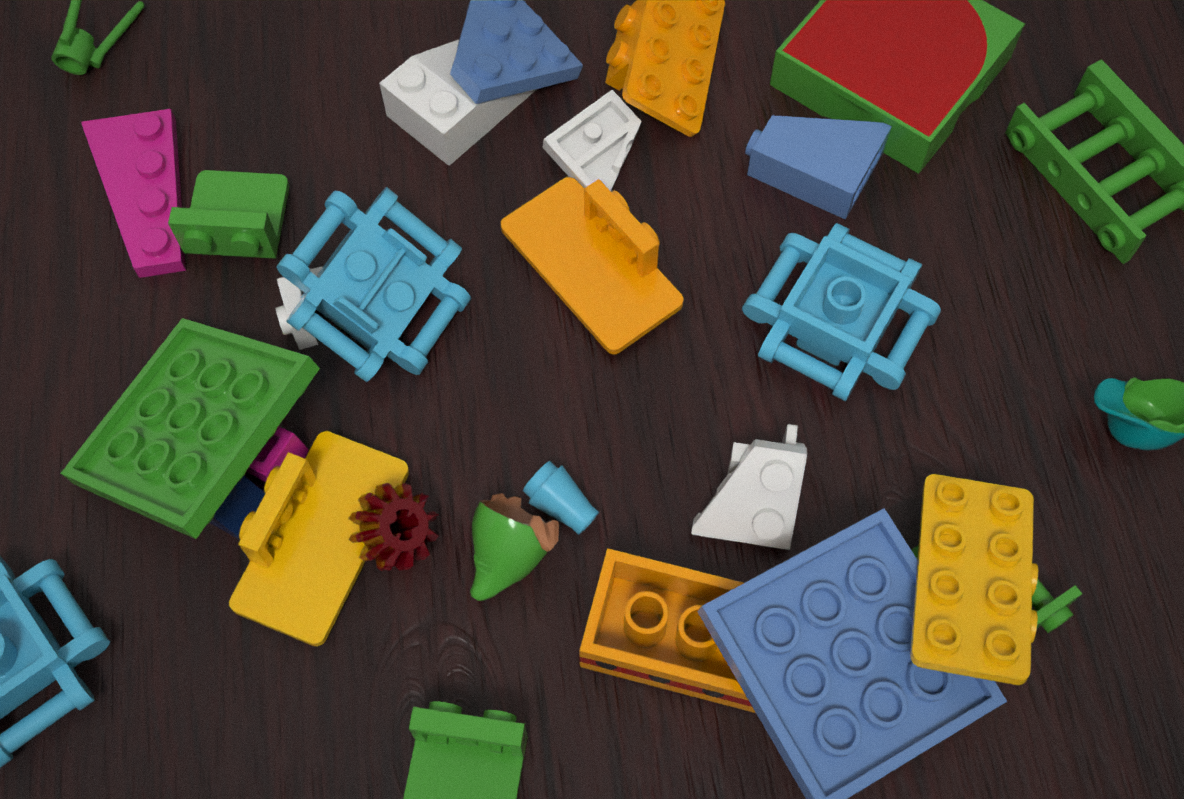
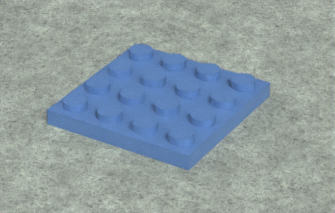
M885 508L702 605L697 611L806 799H848L1007 702L995 681L920 668L911 661L910 651L917 558Z

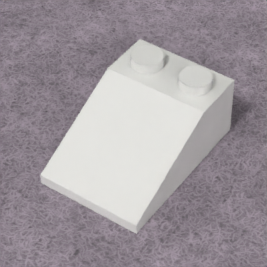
M459 39L411 56L379 83L387 117L448 166L537 90L475 104L450 75Z

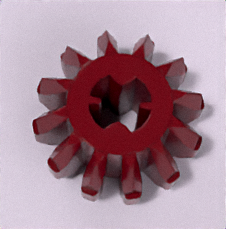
M389 483L377 485L375 495L372 493L363 494L358 499L363 511L353 512L348 517L354 524L360 526V532L353 533L348 540L352 543L363 542L365 544L359 558L363 561H371L376 558V568L380 571H389L393 566L399 571L412 568L414 559L417 561L425 560L430 555L425 542L436 541L439 537L434 530L429 529L428 522L434 521L439 514L434 511L425 512L423 509L429 496L423 493L413 496L412 486L406 483L398 484L395 488ZM396 521L398 530L392 533L390 523Z

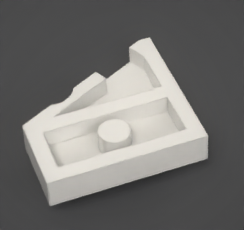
M611 90L544 138L542 148L569 177L576 179L583 188L600 179L611 191L637 136L642 121Z
M755 439L740 458V463L736 469L729 473L719 485L716 495L703 512L698 513L693 519L691 534L790 550L807 459V447Z

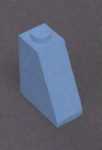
M772 115L763 131L756 129L747 144L745 154L750 156L747 175L846 220L884 152L892 126L883 122Z

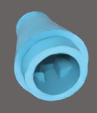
M551 461L544 464L523 489V492L531 498L529 501L530 505L572 528L578 535L599 514V511L590 504L563 465L557 468Z

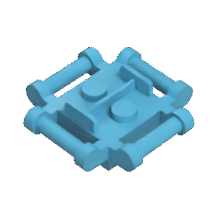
M388 187L377 196L365 214L357 208L356 203L349 196L340 191H333L325 201L326 210L293 254H285L276 267L283 277L304 292L300 297L302 299L291 312L286 322L297 331L303 328L355 367L354 374L365 382H368L377 373L386 356L406 371L419 375L428 363L426 359L427 354L455 313L463 311L471 300L470 294L464 288L449 282L442 276L458 257L462 247L452 239L444 240L397 202L398 195ZM383 216L387 217L435 256L429 265L425 262L427 256L395 230L388 229L385 231L378 225ZM342 222L351 230L319 273L314 275L308 266ZM432 293L441 302L412 344L406 346L398 338L428 295ZM315 310L319 311L321 314H323L325 317L331 320L334 324H336L338 327H340L342 330H344L346 333L352 336L355 340H357L359 343H361L363 346L369 349L368 352H366L355 342H353L351 339H349L347 336H345L343 333L337 330L334 326H332L330 323H328L326 320L320 317L317 313H315Z
M836 223L828 236L823 237L820 244L796 233L787 234L780 245V256L757 293L749 295L742 307V311L754 322L768 323L773 326L760 348L758 357L769 363L776 360L833 389L832 395L846 402L862 372L872 376L884 388L898 389L906 375L904 367L927 326H931L936 322L941 308L932 299L910 289L923 264L911 258L906 262L848 234L849 228ZM804 261L808 263L783 305L775 303V298L797 262ZM899 308L907 312L910 318L888 357L885 358L875 353L874 350ZM790 334L798 338L797 346L835 366H838L841 361L848 365L844 372H841L784 343V340Z
M0 556V719L55 680H57L62 688L61 692L0 734V768L13 759L12 753L74 708L81 711L95 701L93 694L78 676L74 667L82 661L98 656L110 644L103 630L100 627L94 628L63 582L62 579L65 574L54 559L38 563L15 579L14 573ZM38 592H44L74 638L63 647L59 645L45 621L37 613L29 600L30 597Z

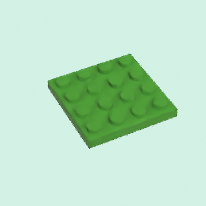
M182 318L60 474L76 486L197 539L205 526L213 519L216 511L234 486L245 475L246 470L266 442L274 435L277 427L295 402L303 395L320 368L307 355Z

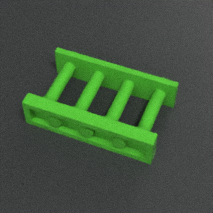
M1101 59L1087 67L1074 93L1075 98L1039 118L1025 103L1017 106L1005 134L1009 137L1013 147L1028 158L1093 230L1103 247L1112 252L1124 264L1133 257L1147 235L1142 231L1143 229L1178 208L1184 212V144ZM1087 111L1090 112L1105 129L1068 150L1051 131ZM1116 143L1121 144L1136 161L1098 183L1081 163ZM1145 176H1151L1167 194L1128 216L1111 196Z

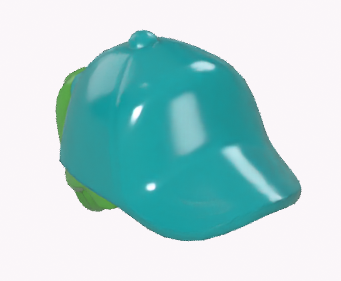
M1134 377L1129 381L1108 378L1097 385L1094 393V402L1099 409L1108 413V427L1111 435L1122 445L1150 451L1169 447L1184 438V382L1170 378L1142 381Z

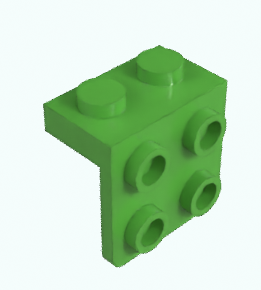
M215 170L201 171L196 178L190 208L172 207L168 221L183 253L276 258L289 192L288 180L282 174Z
M432 701L429 703L428 709L413 707L409 731L415 739L403 799H517L528 738L525 724L516 723V715L498 710H485L483 717L461 714L462 707L446 702Z

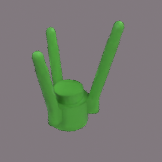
M71 0L63 32L51 56L54 64L60 69L76 75L85 74L89 65L100 68L105 54L144 9L145 4L142 1H138L98 48H95L92 35L85 30L75 28L82 0Z

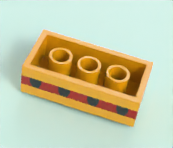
M607 548L579 650L580 667L756 713L697 612L702 605L742 585L743 582Z

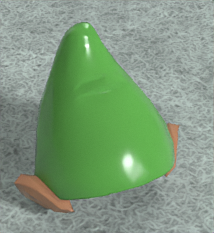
M501 493L492 495L490 501L481 500L475 510L472 521L476 571L470 590L471 596L478 601H484L525 578L558 542L559 523L557 520L545 523L540 516H532L521 508L522 498L516 496L506 498Z

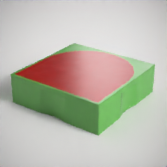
M820 0L776 50L770 85L821 116L836 120L883 122L892 126L883 153L919 174L952 133L961 113L983 94L1010 60L1025 23L983 0Z

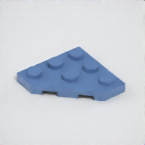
M470 0L450 75L474 103L478 104L578 79L583 64L524 0Z

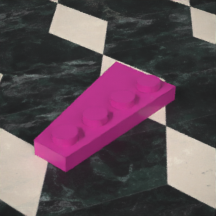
M164 109L81 122L132 266L138 277L186 271L185 253H183L168 224L171 208H182L176 119L172 110Z

